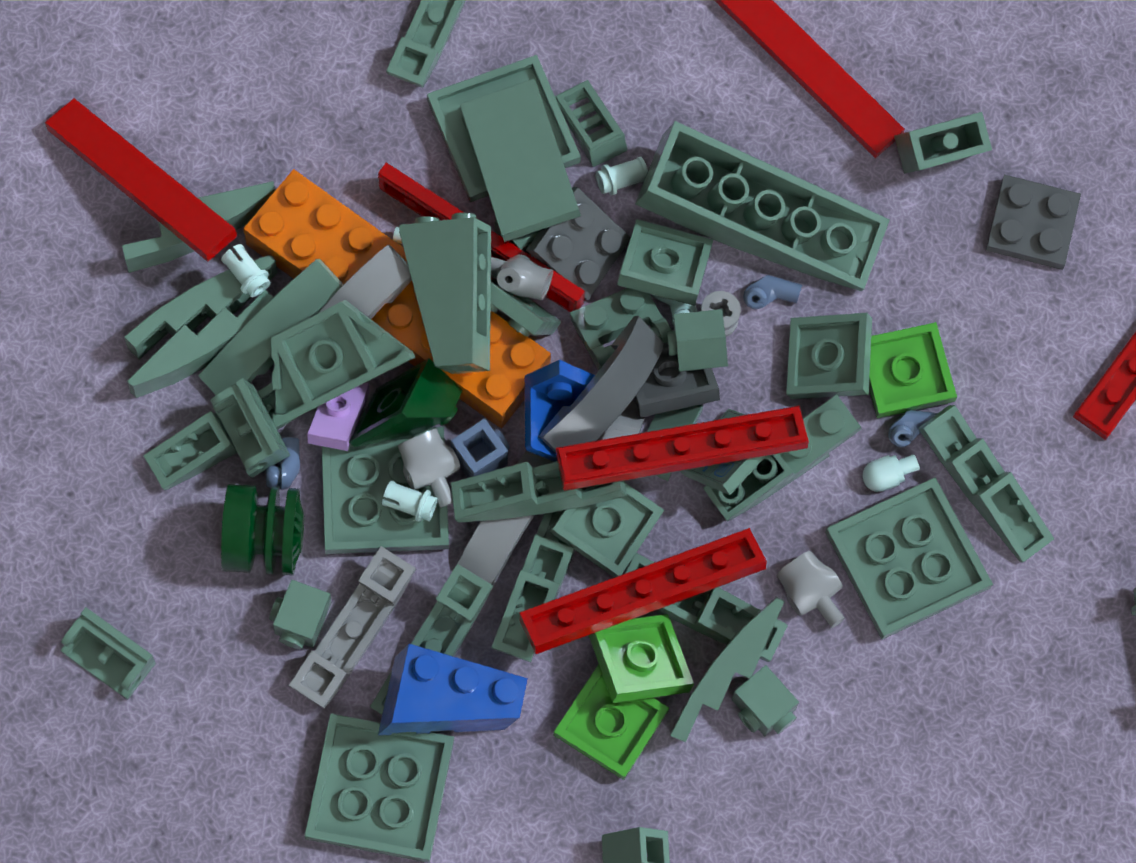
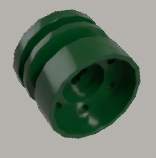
M228 484L224 501L221 535V566L223 571L250 573L254 565L255 556L263 555L266 574H273L276 556H282L283 575L294 576L297 560L300 553H302L305 516L300 501L299 488H289L285 506H280L279 487H272L267 505H259L256 486Z

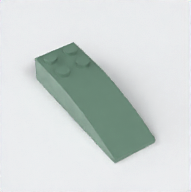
M674 121L662 135L635 205L735 249L807 275L859 291L865 289L890 221L888 218L677 121Z

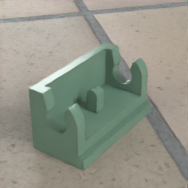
M242 378L236 381L234 385L211 398L212 407L218 414L249 477L256 476L268 467L290 456L254 385Z
M85 607L80 613L79 618L63 637L61 643L64 646L61 652L128 700L156 663L153 655Z

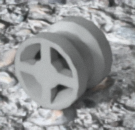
M715 291L705 297L700 311L722 309L725 336L727 337L737 328L741 313L740 303L729 292Z

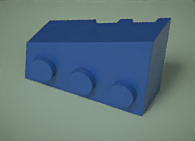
M408 644L394 659L378 735H391L392 733L402 732L424 734L431 731L454 730V732L505 730L520 718L528 678Z

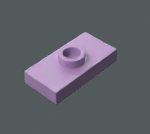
M366 382L318 406L307 433L308 444L348 451L349 441L358 425L370 393L369 383Z

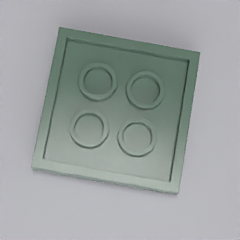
M537 55L427 94V102L470 203L485 198L489 194L460 107L461 103L535 79L565 168L581 162L580 153Z
M432 427L422 433L354 447L350 444L348 451L322 446L325 554L377 552L381 546L390 552L449 549L447 506L440 508L437 501L431 520L422 519L421 522L415 520L416 516L388 506H382V500L385 498L383 496L390 481L410 488L403 473V460L397 445L437 428L441 439L445 443L444 427ZM430 485L416 489L417 491L424 493L426 490L431 491V496L435 497Z
M936 477L828 527L825 531L881 640L990 589L993 585Z
M330 713L304 836L305 839L430 863L454 736L432 732L424 734L402 732L392 733L391 735H378L379 722Z

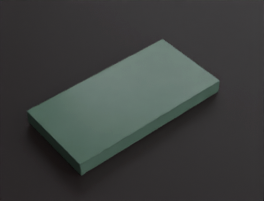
M535 79L460 104L504 242L581 216Z

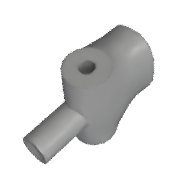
M520 254L513 256L507 261L491 257V274L497 275V282L501 289L518 296L538 300L544 299L553 277L552 269L543 268L533 263L527 256Z
M437 428L397 445L403 460V473L410 488L416 490L430 485L435 497L438 498L437 501L440 508L453 503L452 492L445 478L460 470V463L454 450L441 439Z
M811 551L801 554L778 572L776 577L786 591L789 604L799 616L817 608L831 628L836 627L845 619L830 599L843 585L837 574L830 567L820 562Z

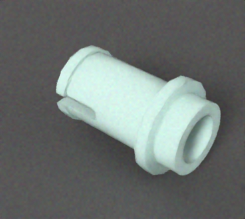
M637 157L634 160L612 167L605 164L601 170L596 171V181L602 194L609 193L612 196L617 194L618 189L644 182L648 169L642 157Z
M242 244L233 246L236 252L233 254L231 249H229L222 256L221 261L227 265L242 284L241 291L244 294L248 293L251 297H256L269 287L271 283L268 279L269 273L266 270H260L245 251Z
M390 481L383 496L385 498L382 500V506H388L416 516L415 520L421 522L422 519L430 521L438 498L431 496V491L429 490L422 493Z

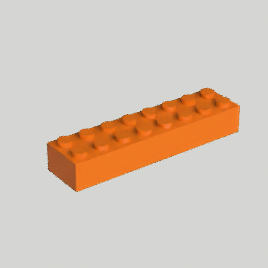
M295 169L290 172L243 228L246 245L263 257L272 256L276 261V266L293 279L316 259H321L334 275L345 284L361 267L387 245H390L407 262L404 248ZM411 281L392 303H385L371 320L413 351L415 358L408 362L416 366L428 358L433 361L413 282ZM491 311L490 371L459 374L442 371L463 390L459 397L460 400L502 429L525 400V375L549 365L551 353L531 338L516 331L507 321Z

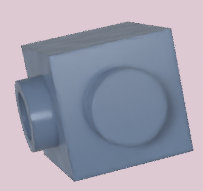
M485 418L451 440V448L457 455L460 468L467 478L502 469L508 465V450L510 446L500 430L497 428L493 430Z

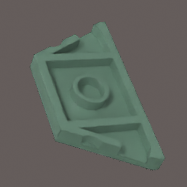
M341 301L271 337V358L275 364L274 371L272 372V390H275L276 405L273 423L275 427L281 426L415 358L413 351L348 301Z

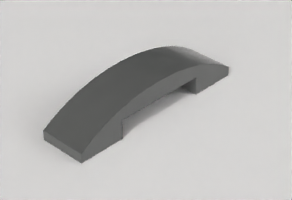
M634 316L613 342L611 347L615 351L571 406H562L538 436L555 454L557 447L596 441L630 404L649 377L659 359L664 343L639 316Z

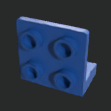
M557 360L525 375V448L527 451L551 461H557L556 454L538 436L562 406H571L593 379L594 374L564 361Z

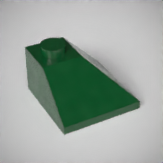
M428 358L376 388L349 443L354 447L422 433L437 424L443 426L457 413L458 408L456 404L463 390L445 372L435 367L434 362Z

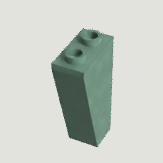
M455 213L452 215L451 220L441 221L436 217L415 218V223L399 225L401 241L435 367L451 374L490 371L491 226L478 220L476 215L472 213Z

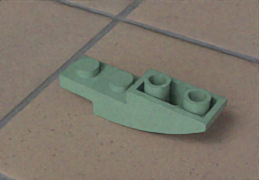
M837 394L803 418L809 441L807 449L767 455L730 495L707 485L703 488L727 522L758 505L830 456L829 453L862 429Z

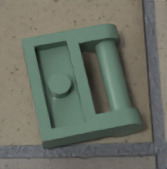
M626 288L570 312L571 321L598 370L601 369L615 351L611 345L605 348L603 345L617 339L634 316H639L647 325H650L651 330L664 344L668 342L667 331L672 330L667 320L662 317L649 293Z

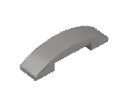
M387 245L361 267L335 293L319 313L346 300L368 318L372 319L385 303H392L412 281L408 263L390 245Z
M526 450L517 464L528 462L534 468L554 461ZM534 515L480 521L457 564L494 585L509 561L511 552Z
M381 546L359 578V585L316 650L310 652L289 686L325 709L384 626L409 584L416 568Z

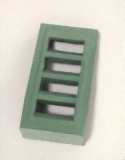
M588 80L555 96L565 121L593 167L627 151L624 133ZM588 97L589 103L573 111L570 109V105ZM593 111L597 113L582 122L578 121L579 118ZM602 124L605 126L589 136L586 133Z

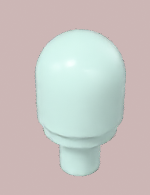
M914 454L900 460L897 459L896 455H887L868 463L863 470L862 476L864 484L868 489L874 492H884L900 486V483L905 482L904 475L917 471L920 467Z

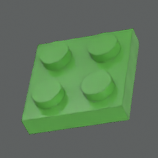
M936 322L871 336L869 391L877 418L956 401L957 394Z
M668 614L633 618L589 635L613 703L689 693L694 682Z
M598 664L555 729L553 736L622 780H625L669 712V707L655 698L613 703Z

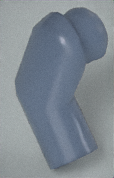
M766 275L745 289L743 299L746 305L752 309L763 308L777 298L797 304L802 285Z
M906 411L890 426L888 432L890 442L898 447L908 446L921 433L918 428L938 413Z
M282 438L290 456L280 461L279 467L270 466L266 469L267 487H280V490L288 489L299 474L300 450L298 438Z

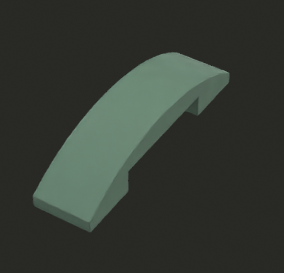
M421 0L405 37H401L386 73L423 88L442 54L466 0Z
M457 564L438 594L436 604L411 644L454 657L486 602L493 585ZM391 673L370 705L372 709L380 714L383 713Z

